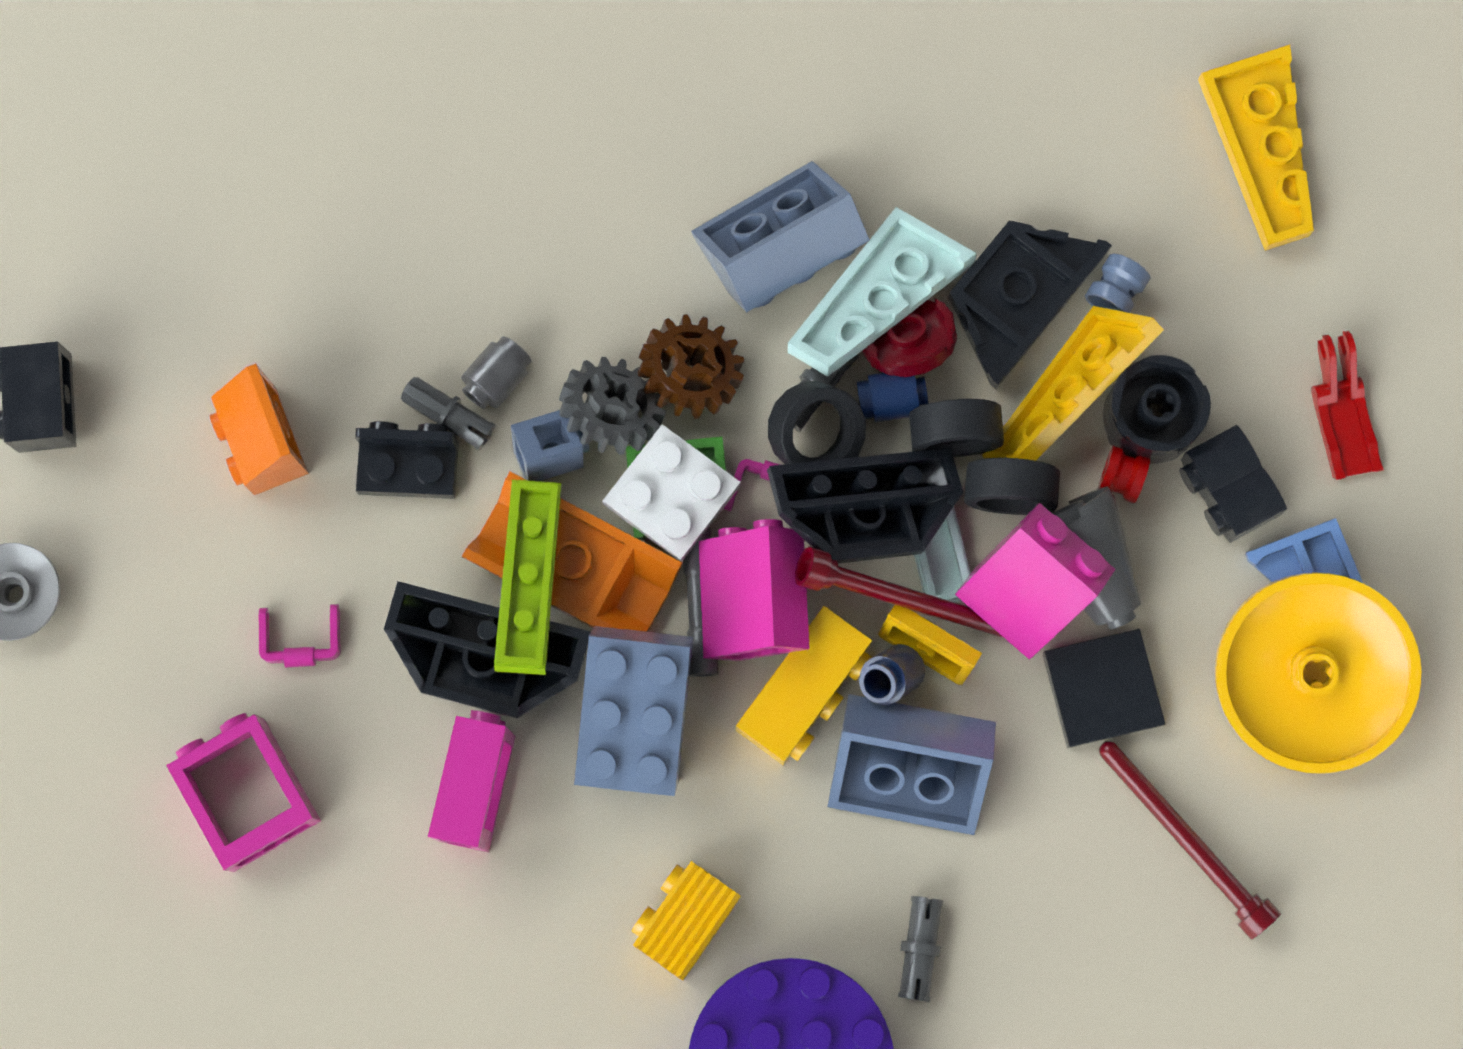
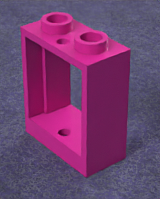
M471 710L469 718L456 716L427 837L442 843L489 852L516 737L505 726L506 722L500 720V716L477 710Z
M246 713L239 714L224 722L219 727L222 733L209 741L204 742L200 738L184 745L176 751L178 759L166 765L223 870L236 872L321 822L265 719L255 714L248 717ZM253 737L289 801L291 808L229 844L190 772L248 738Z

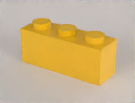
M825 606L822 607L808 626L810 649L788 653L735 726V730L783 766L790 756L796 761L800 760L815 739L808 732L819 716L826 721L829 720L844 699L837 691L848 676L857 681L863 665L872 658L871 655L866 653L870 648L872 640Z

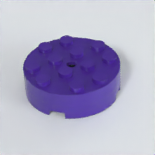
M783 958L761 962L742 970L727 980L715 991L702 1009L695 1023L689 1049H894L885 1018L872 997L862 986L851 977L829 965L799 958Z

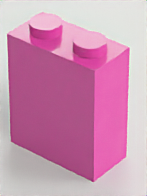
M1039 503L974 568L955 595L1030 660L1100 594L1116 569L1097 550L1091 548L1072 532L1058 516L1052 514Z
M757 520L753 522V529L750 530L742 527L719 529L718 537L699 541L704 659L744 661L810 649L807 588L798 586L795 582L797 562L805 550L804 539L793 529L784 528L782 520Z

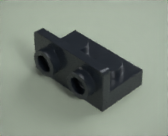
M374 421L369 423V428H356L355 439L359 443L356 492L358 495L455 499L459 442L453 432H447L446 426L423 423L418 425L417 430L398 429L399 425L396 423Z

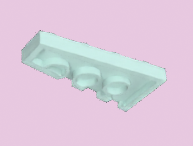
M895 207L870 241H868L788 342V353L827 377L970 268L976 260V253Z

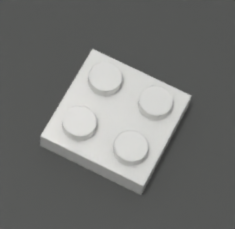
M662 424L602 502L603 505L675 559L682 562L739 489L741 482Z

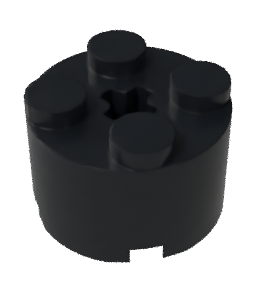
M1166 355L1149 356L1128 367L1118 377L1104 403L1103 423L1109 444L1122 448L1125 455L1134 458L1137 456L1150 458V464L1171 461L1184 453L1205 428L1211 409L1210 394L1206 385H1203L1195 374L1196 371L1185 361ZM1151 403L1158 404V412L1163 414L1161 417L1153 415L1152 409L1148 408Z

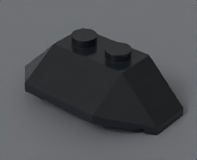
M951 448L773 465L767 469L779 517L811 547L829 552L831 558L837 560L838 564L922 554L963 494Z
M397 581L384 626V631L422 694L519 719L578 681L591 631L550 621L546 675L495 672L494 660L499 607Z

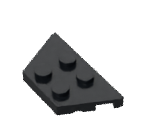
M1009 220L953 287L948 298L991 386L997 389L1110 251L1112 245L1109 242L1098 239L1095 243L1068 237L1069 233L1053 229L1041 231L1035 229L1032 225Z

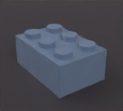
M594 626L588 640L574 785L675 796L679 781L694 637Z

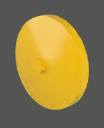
M1312 572L1287 576L1253 593L1240 605L1228 621L1221 635L1215 659V683L1218 698L1223 712L1236 733L1250 748L1265 759L1279 766L1305 773L1321 774L1344 771L1360 766L1381 754L1393 744L1409 723L1421 688L1422 671L1418 646L1408 623L1388 599L1371 587L1357 580L1331 573Z

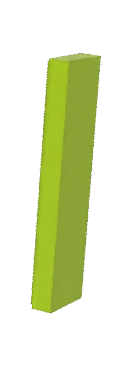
M512 479L494 660L495 672L546 675L562 491L561 483Z

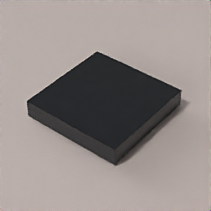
M1140 629L1046 650L1042 653L1067 749L1165 725Z

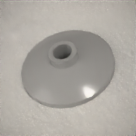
M4 543L0 544V640H20L37 633L50 621L60 599V580L54 565L42 552L25 544ZM21 586L23 597L20 601L11 603L9 600L10 591L14 587Z

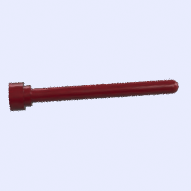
M807 547L797 562L795 582L798 586L819 591L822 588L829 589L833 585L1004 638L968 606L840 567L837 560L831 558L829 552Z
M1106 741L1101 744L1099 754L1102 759L1237 908L1234 912L1240 919L1237 925L1252 940L1273 924L1282 914L1268 898L1262 900L1257 893L1252 896L1114 742Z

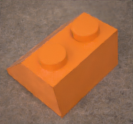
M256 363L247 366L211 396L216 412L209 415L218 439L221 442L224 440L228 441L233 456L226 458V462L237 486L244 483V486L253 495H257L309 474L276 387Z

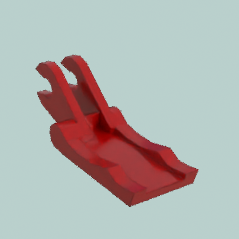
M1349 330L1343 331V336H1338V350L1343 380L1337 381V359L1332 338L1329 334L1323 335V340H1318V354L1323 384L1311 387L1313 403L1332 477L1336 480L1368 472L1384 471L1378 452V442L1367 410L1364 383L1360 376L1357 377L1356 345Z

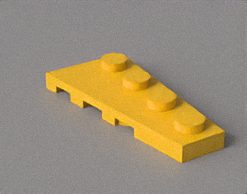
M1290 44L1202 72L1198 79L1265 251L1309 237L1314 231L1307 173L1303 170L1301 154L1303 141L1301 128H1298L1295 107L1297 94L1295 82L1292 83Z
M1093 306L1003 426V446L983 453L982 457L984 459L1018 458L1036 461L1164 329L1153 317Z

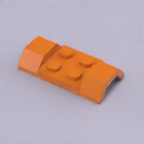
M509 471L505 478L498 502L480 534L466 547L462 554V558L501 579L503 577L512 479L526 480ZM561 498L552 607L591 628L600 626L649 632L673 588L682 562Z

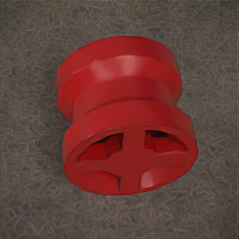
M1113 445L1104 464L1097 489L1108 487L1111 492L1121 494L1125 501L1135 504L1145 482L1151 459L1143 456L1134 458L1125 455L1122 448Z

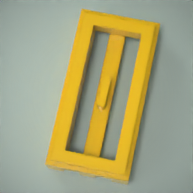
M898 605L893 606L878 633L880 638L892 645L903 644L913 648L921 656L926 666L961 686L982 655L980 651L912 610Z

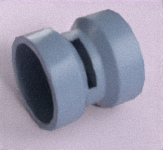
M1110 254L1102 267L1103 276L1101 280L1093 282L1085 294L1086 301L1092 307L1098 306L1130 313L1134 307L1132 298H1134L1135 294L1143 292L1151 279L1150 274L1132 259L1120 254Z

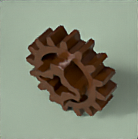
M684 314L678 326L667 318L664 320L660 331L654 328L650 331L646 341L647 344H643L638 357L643 361L639 367L638 376L649 378L644 388L646 394L655 392L660 394L657 403L659 408L666 406L670 402L675 405L674 416L680 417L684 408L691 409L694 419H699L704 407L715 415L719 412L723 403H731L737 392L735 389L739 388L744 377L739 372L744 363V357L732 355L738 342L736 339L728 341L722 339L725 330L724 326L721 325L712 331L708 329L707 317H702L698 325H693L688 314Z

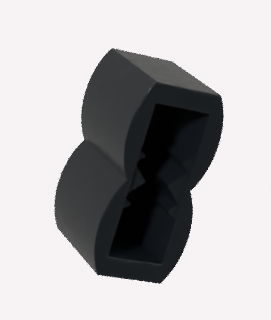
M1238 425L1186 451L1181 458L1183 467L1179 471L1184 484L1192 494L1199 492L1208 506V509L1204 511V515L1210 528L1217 536L1224 534L1230 543L1280 517L1287 510L1279 490L1262 467L1255 450Z

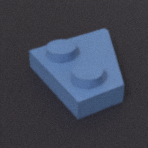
M1336 518L1245 554L1247 561L1271 582L1300 573L1318 572L1342 575L1363 583Z

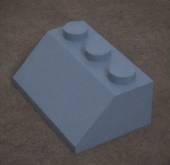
M813 161L691 231L694 239L728 293L746 313L753 308L767 305L777 294L794 284L808 281L818 270L835 260L849 257L855 252L856 248L870 241L851 194Z
M849 694L827 807L975 835L994 760L996 722L899 703L882 705L874 703L866 697Z

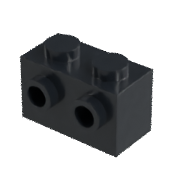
M58 341L0 347V392L2 393L0 438L4 439V443L18 453L77 447L72 354Z

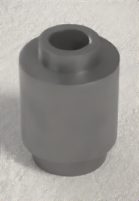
M502 336L497 343L490 342L463 373L461 379L466 386L462 391L474 404L482 409H485L488 404L498 408L528 374L526 367L532 360L517 343L508 337Z

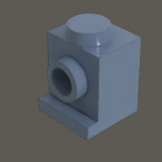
M560 410L511 425L513 452L524 479L528 481H542L584 468L583 453L589 452V444L583 445L580 443L583 435L580 430L576 432L567 431L566 428L570 418L560 417Z

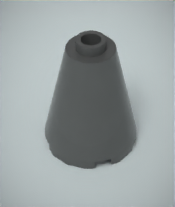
M1102 487L1068 501L1069 505L1051 513L1058 516L1072 532L1091 548L1097 550L1116 569L1100 594L1083 609L1097 626L1107 623L1109 629L1112 630L1135 619L1136 615L1133 610L1139 607L1141 602L1115 496L1110 488Z

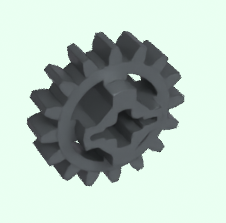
M601 357L598 367H595L588 360L583 361L580 371L575 369L570 371L567 382H564L559 401L562 402L559 411L560 417L570 418L566 428L567 431L576 432L580 430L583 433L580 443L586 445L591 440L598 442V451L601 453L605 452L608 445H613L619 455H624L628 444L637 451L642 450L645 440L649 441L660 428L666 414V410L657 406L660 394H646L644 388L648 380L644 381L638 376L639 367L633 371L626 369L627 364L624 359H620L617 366H611L606 357ZM584 393L588 395L585 403L582 397ZM640 409L642 412L641 418L638 417V412Z

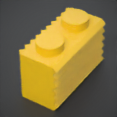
M692 861L686 869L678 864L675 866L660 888L668 894L657 911L648 906L631 930L639 936L633 946L682 981L687 977L741 898V895Z

